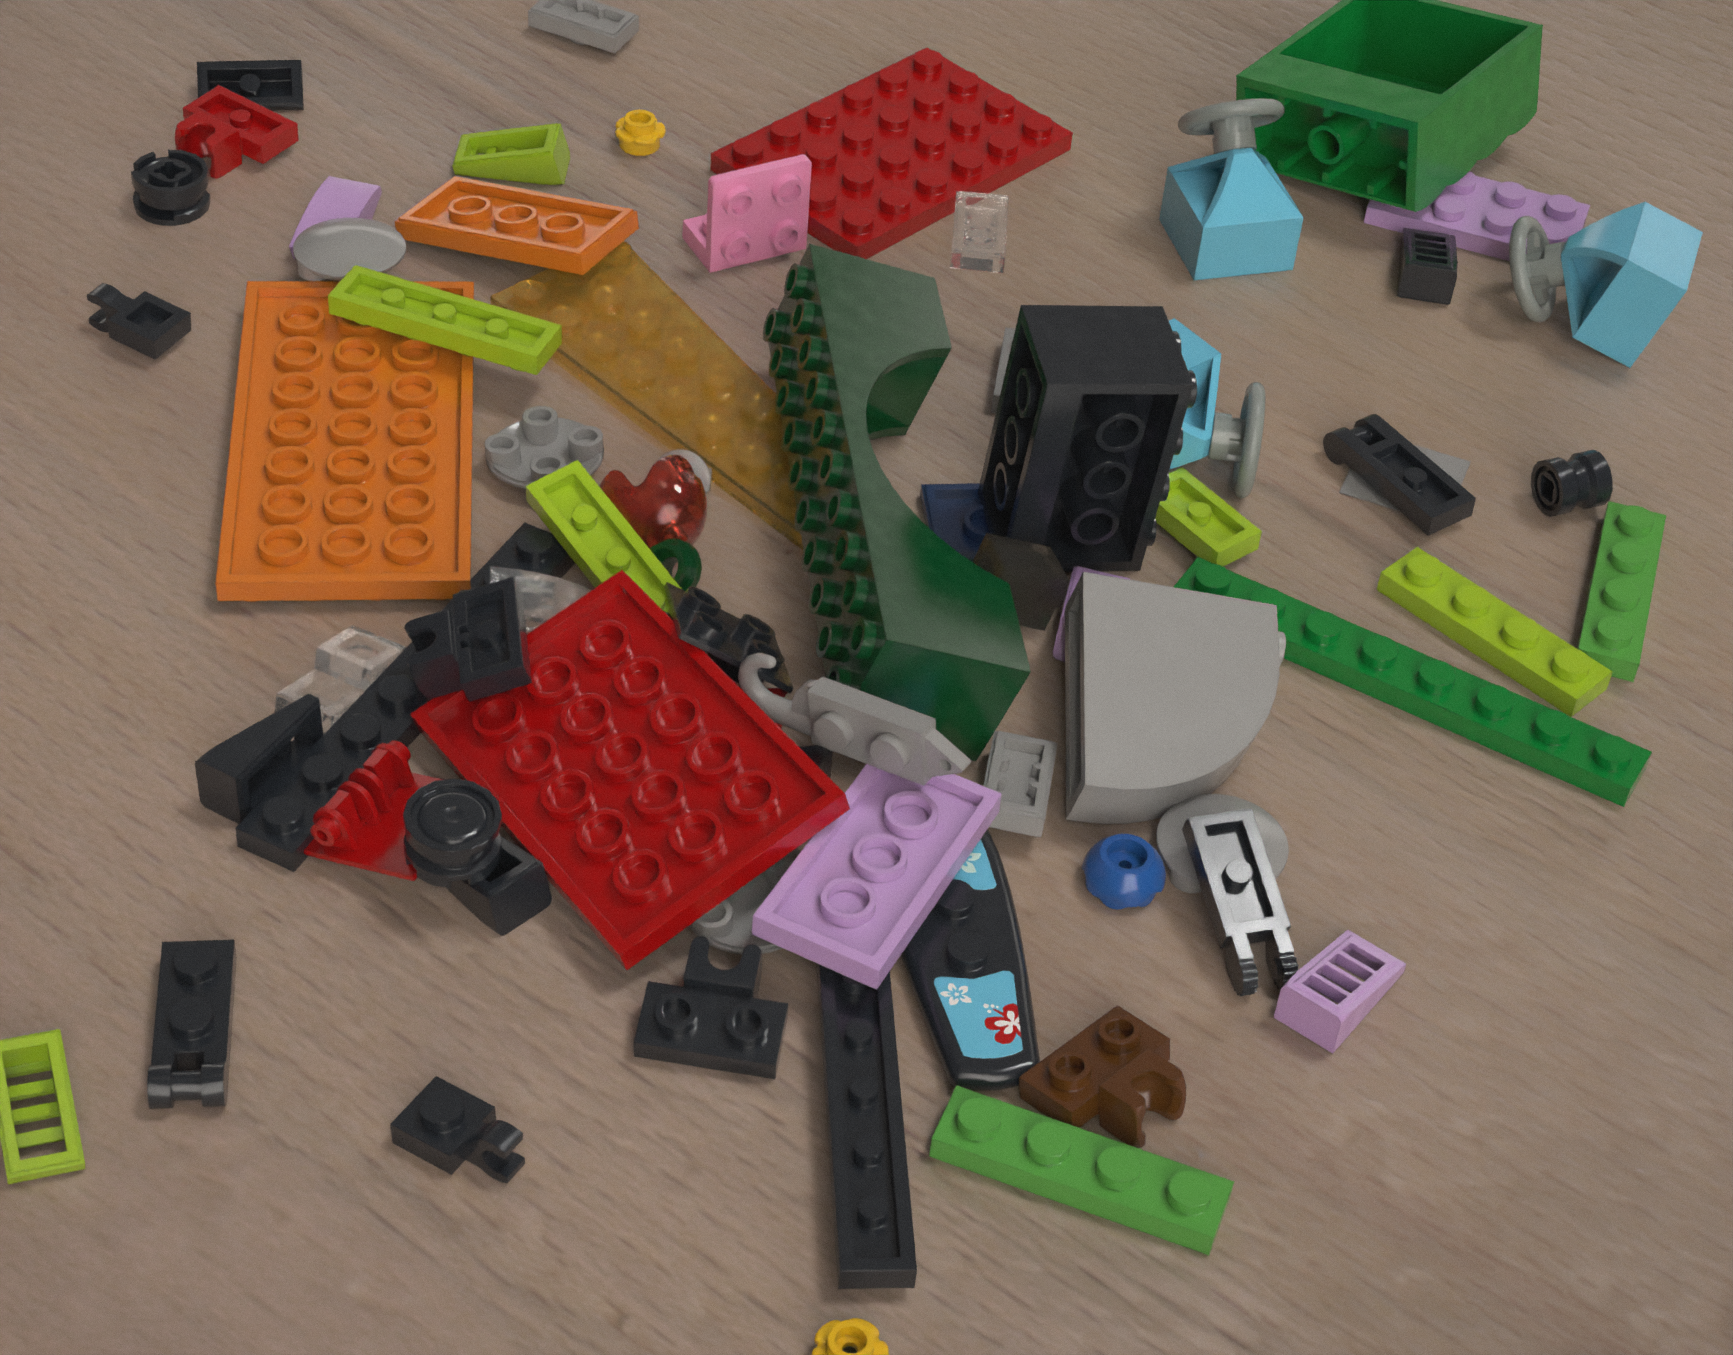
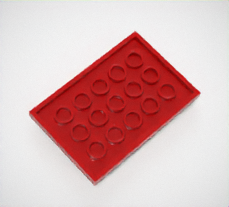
M927 47L712 152L710 171L718 175L805 154L812 162L807 233L835 251L868 259L1071 150L1073 132L1057 124L1050 117L1040 114L1016 100L1011 94L1005 93L982 80L975 73L967 71L946 59L941 53Z
M623 570L527 634L531 684L470 702L464 691L460 690L433 698L410 714L419 732L461 780L473 781L488 789L499 801L502 813L501 826L522 850L543 863L549 882L626 970L632 968L850 810L845 793L702 649L678 638L674 621Z

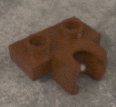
M1117 1005L1019 1077V1090L1022 1100L1047 1117L1080 1128L1094 1116L1099 1115L1100 1127L1127 1145L1141 1148L1146 1144V1134L1141 1129L1146 1111L1156 1112L1169 1120L1179 1119L1183 1114L1186 1103V1083L1182 1071L1168 1061L1170 1060V1038Z

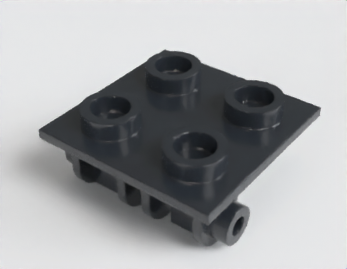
M668 582L666 583L664 589L670 609L665 613L674 621L679 639L702 649L705 653L708 652L707 655L732 680L738 683L740 664L747 656L756 653L771 655L775 657L776 665L771 669H758V677L761 683L766 681L788 693L792 692L794 688L784 663L785 659L779 649L775 637L776 634L768 624L749 614H743L740 619L722 610L720 603L714 597L699 588L690 586L684 591Z

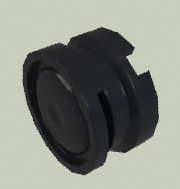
M168 149L167 157L156 158V154L151 152L141 156L133 163L134 171H131V179L135 189L133 195L134 209L137 215L146 222L163 226L188 224L201 218L209 210L211 202L210 193L206 190L209 183V168L206 162L196 154L183 150Z
M454 778L438 780L419 788L407 800L403 813V823L406 832L403 839L406 864H412L417 870V878L433 886L451 888L453 881L468 879L471 886L487 878L497 867L501 855L499 831L502 823V813L499 801L488 789L473 781Z

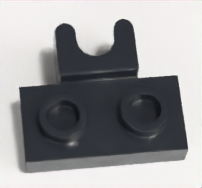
M514 576L453 594L454 617L446 609L410 620L404 626L417 651L407 658V665L418 689L426 698L432 699L463 690L470 702L532 683L523 597Z
M704 936L695 937L691 942L683 987L648 981L634 1038V1057L776 1079L788 1019V1003L757 998L762 974L763 955L761 949L755 944L747 945L743 950L740 962L735 967L721 970L714 967L708 959V939Z

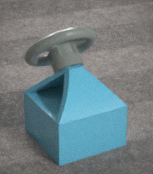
M1260 98L1223 102L1187 112L1178 121V128L1184 134L1197 136L1214 135V138H1212L1213 155L1168 167L1159 217L1161 224L1193 280L1293 270L1304 217L1267 158L1256 151L1257 145L1254 128L1275 122L1283 116L1284 106L1280 101Z
M1643 202L1588 225L1570 236L1566 242L1550 244L1541 224L1531 216H1522L1514 223L1509 242L1510 270L1518 302L1530 320L1544 322L1553 312L1556 301V287L1565 286L1572 337L1631 368L1686 293L1703 232L1655 206Z
M1173 318L1169 320L1172 331H1177L1180 335L1181 353L1187 369L1195 373L1197 397L1194 406L1186 410L1182 424V449L1179 455H1173L1170 469L1197 461L1206 456L1208 459L1234 462L1232 476L1233 492L1238 498H1245L1252 491L1259 462L1265 417V388L1259 382L1249 384L1244 395L1240 418H1232V414L1215 412L1222 354Z

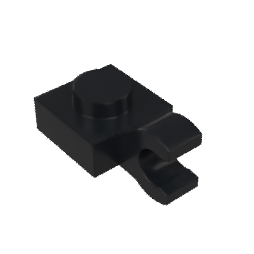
M101 283L87 294L88 301L101 307L100 310L89 317V323L94 328L102 332H109V338L155 360L192 331L190 312L146 291L132 299L122 294L112 285Z
M437 1076L390 1124L393 1144L451 1175L466 1160L482 1169L493 1179L502 1183H508L525 1164V1158L513 1152L516 1146L523 1140V1133L508 1122L496 1120L495 1106Z

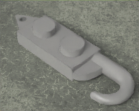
M756 653L747 656L740 664L738 673L740 688L775 723L811 736V741L814 744L923 786L932 777L962 773L971 763V760L936 730L935 718L823 676L819 680L810 679L795 692L793 699L789 700L770 692L758 677V669H771L775 667V657L764 653Z

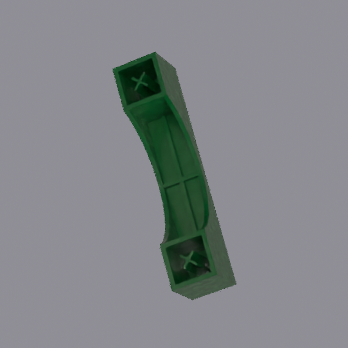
M809 243L800 263H794L787 273L784 297L778 309L772 308L766 317L763 327V340L768 342L771 356L769 375L774 378L777 391L775 411L781 415L783 426L781 447L784 452H787L789 461L788 488L794 491L797 508L795 528L801 532L803 553L801 564L803 571L808 572L811 590L809 611L815 615L818 631L816 653L823 660L826 678L935 718L936 730L970 760L977 761L1031 673L1010 584L962 556L917 517L889 482L879 465L870 440L886 436L906 435L952 349L936 280L930 276Z

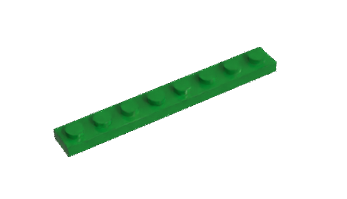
M1197 557L1174 585L1175 588L1277 605L1278 631L1284 632L1286 637L1284 659L1622 807L1626 805L1647 768L1652 754L1647 749L1572 718L1561 711L1551 709L1509 691L1505 687L1495 685L1467 673L1444 661L1437 660L1395 642L1386 636L1379 635L1339 618L1330 612L1318 609L1274 588L1267 587L1232 572L1221 565Z

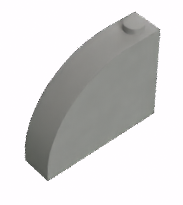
M1082 572L1065 607L1066 820L1099 824H1128L1161 818L1175 804L1197 795L1211 794L1228 779L1259 733L1270 713L1276 696L1279 667L1283 661L1286 648L1285 634L1278 631L1277 605Z

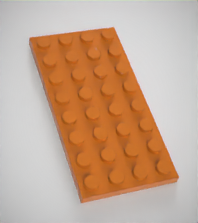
M247 281L215 582L217 601L453 599V594L458 593L460 590H470L474 357L329 314L328 294L340 281ZM413 281L475 300L474 282Z

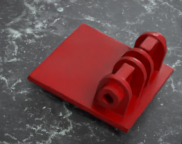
M392 740L388 744H378L373 749L371 756L363 764L364 769H355L350 774L348 781L343 782L338 787L337 793L329 802L314 813V825L311 827V834L314 839L304 849V854L415 881L417 879V870L412 864H406L403 839L406 833L403 823L404 809L407 800L419 788L434 781L444 779L412 773L408 763L411 759V753L403 743Z

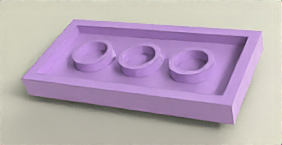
M1469 171L1456 183L1446 186L1429 206L1417 212L1370 199L1364 223L1401 233L1403 228L1455 235L1456 247L1509 261L1510 235L1514 223L1520 217L1531 216L1535 218L1543 227L1550 244L1566 242L1570 236L1584 228L1590 205L1576 202L1573 198L1566 195H1549L1526 189L1515 182H1498L1475 176Z
M866 764L845 792L850 810L811 837L754 913L752 935L877 990L999 813L1001 793L956 774L932 777L923 786Z

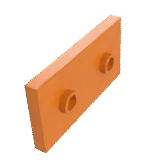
M454 176L395 221V227L404 240L584 275L638 230L639 223L637 211L630 208Z

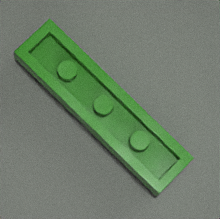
M1608 501L1602 520L1576 648L1613 671L1611 677L1634 682L1640 665L1666 515L1649 511L1640 506H1627Z
M957 1085L931 1138L929 1157L1206 1255H1210L1234 1185V1181Z

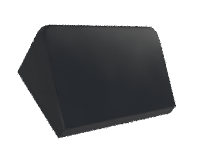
M301 60L197 62L198 98L220 85L271 111L304 110Z

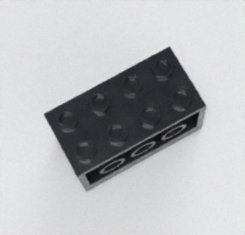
M1020 306L978 488L979 499L984 507L983 512L989 532H992L993 535L992 541L995 551L999 555V564L1002 572L1073 571V567L1077 566L1096 571H1140L1147 546H1152L1155 542V517L1160 501H1166L1169 494V469L1173 455H1179L1182 449V424L1186 410L1194 406L1197 397L1195 373L1187 369L1181 353L1180 335L1177 331H1172L1163 306Z

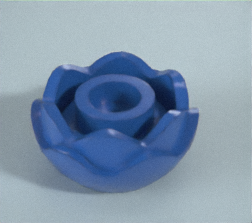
M1116 834L1103 838L1090 848L1084 857L1081 867L1085 873L1087 890L1093 896L1099 898L1107 907L1116 910L1127 907L1147 906L1154 899L1157 892L1163 891L1166 882L1165 865L1158 851L1144 839L1132 834Z

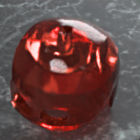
M667 455L659 459L651 467L645 480L638 486L632 485L619 470L610 471L603 478L599 486L649 549L655 544L673 538L693 545L699 539L706 524L708 505L703 482L694 473L693 467L687 459L681 455Z

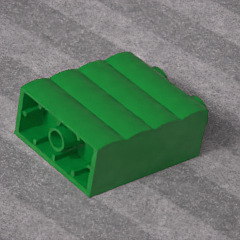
M1341 0L1237 74L1236 100L1265 98L1275 99L1283 104L1284 114L1280 119L1254 128L1257 145L1256 151L1267 158L1275 173L1417 212L1429 206L1446 186L1462 179L1475 165L1477 160H1482L1491 155L1507 136L1520 131L1534 117L1538 105L1543 25L1439 0Z

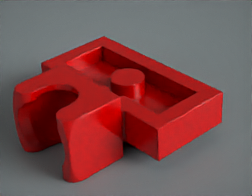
M220 85L184 106V120L177 124L175 130L176 150L190 152L200 158H211L209 175L213 179L221 178L242 164V155L264 164L299 141L298 124Z

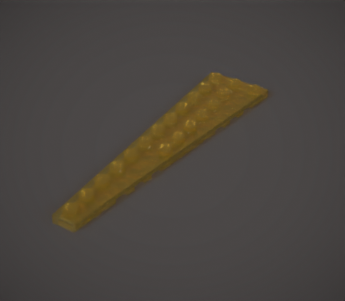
M623 241L584 275L547 269L490 296L491 305L562 325V344L550 358L552 361L671 451L684 449L699 455L707 467L712 468L711 481L803 550L801 532L795 528L797 508L794 491L788 488L790 470L787 452H784L781 447L783 426L781 415L775 411L777 394L644 262L629 243Z

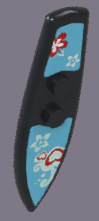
M987 829L901 954L914 995L949 1083L954 1088L957 1085L974 1091H997L1019 1086V1077L1040 1062L1029 977L1015 904L999 851Z

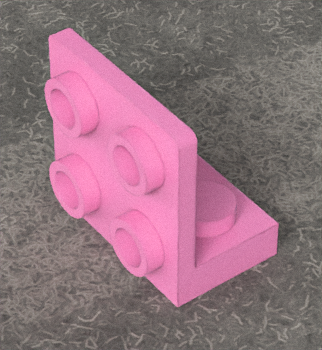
M805 154L713 175L709 178L707 213L683 220L682 238L709 273L806 249L812 162Z

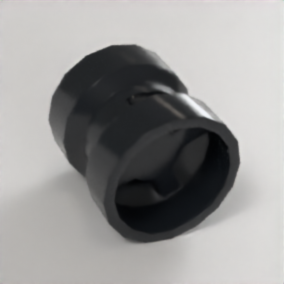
M1593 449L1574 453L1568 461L1560 457L1538 461L1531 473V489L1537 507L1543 514L1552 517L1570 513L1576 505L1583 509L1605 505L1611 498L1613 479L1607 460L1600 452Z

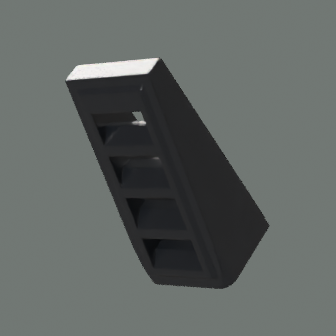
M1403 228L1397 296L1445 305L1450 304L1458 269L1455 235Z
M309 693L213 747L195 761L199 797L202 805L240 824L323 736L319 698Z
M500 836L501 855L499 862L487 878L471 886L468 879L453 881L451 888L446 889L482 923L499 935L504 936L546 909L551 904L552 895L543 863Z

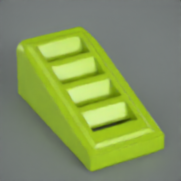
M561 123L461 135L452 167L455 175L542 185H562L565 183L569 167L570 151Z
M60 1029L0 1040V1142L8 1184L86 1169ZM45 1071L51 1072L52 1078L7 1086L6 1079ZM55 1093V1102L11 1109L10 1102ZM55 1117L60 1118V1126L19 1134L15 1133L14 1125ZM64 1140L66 1149L64 1152L20 1160L18 1149Z

